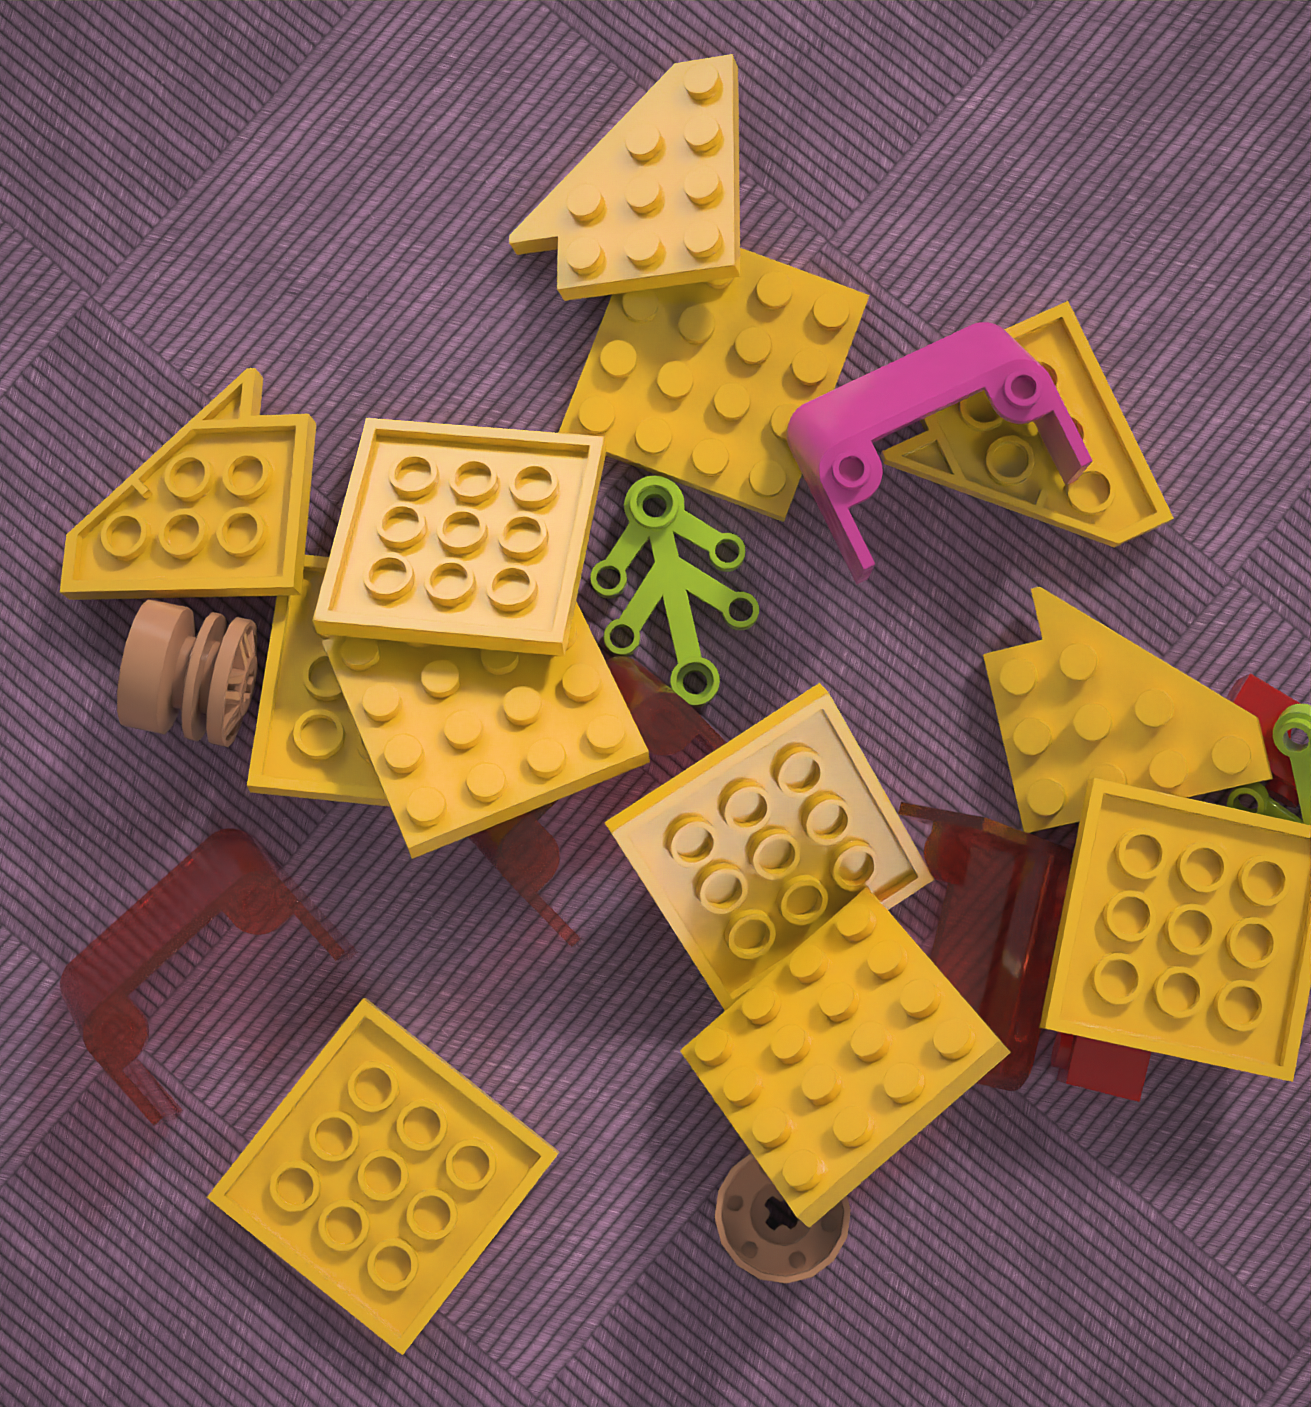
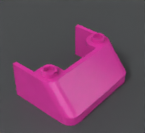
M989 322L972 324L801 405L792 414L787 429L789 448L856 585L868 580L875 566V562L849 511V508L868 500L880 485L883 469L873 442L984 390L993 409L1001 418L1016 424L1034 421L1065 485L1076 481L1092 463L1093 460L1049 373L1002 327Z

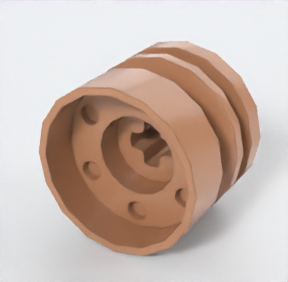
M148 599L141 605L133 620L120 666L117 689V714L120 724L129 728L165 735L172 728L181 710V722L185 738L199 741L207 731L209 743L229 747L238 734L244 715L250 706L255 688L258 640L256 623L249 619L236 617L227 628L226 617L212 612L206 617L197 637H195L194 614L190 608Z
M750 1153L731 1168L718 1190L715 1221L721 1244L737 1266L760 1280L787 1284L815 1276L835 1260L847 1239L851 1212L847 1196L810 1228L797 1218L795 1224L790 1228L780 1223L772 1229L765 1222L769 1218L770 1212L764 1205L772 1196L779 1201H783L784 1198L753 1154Z

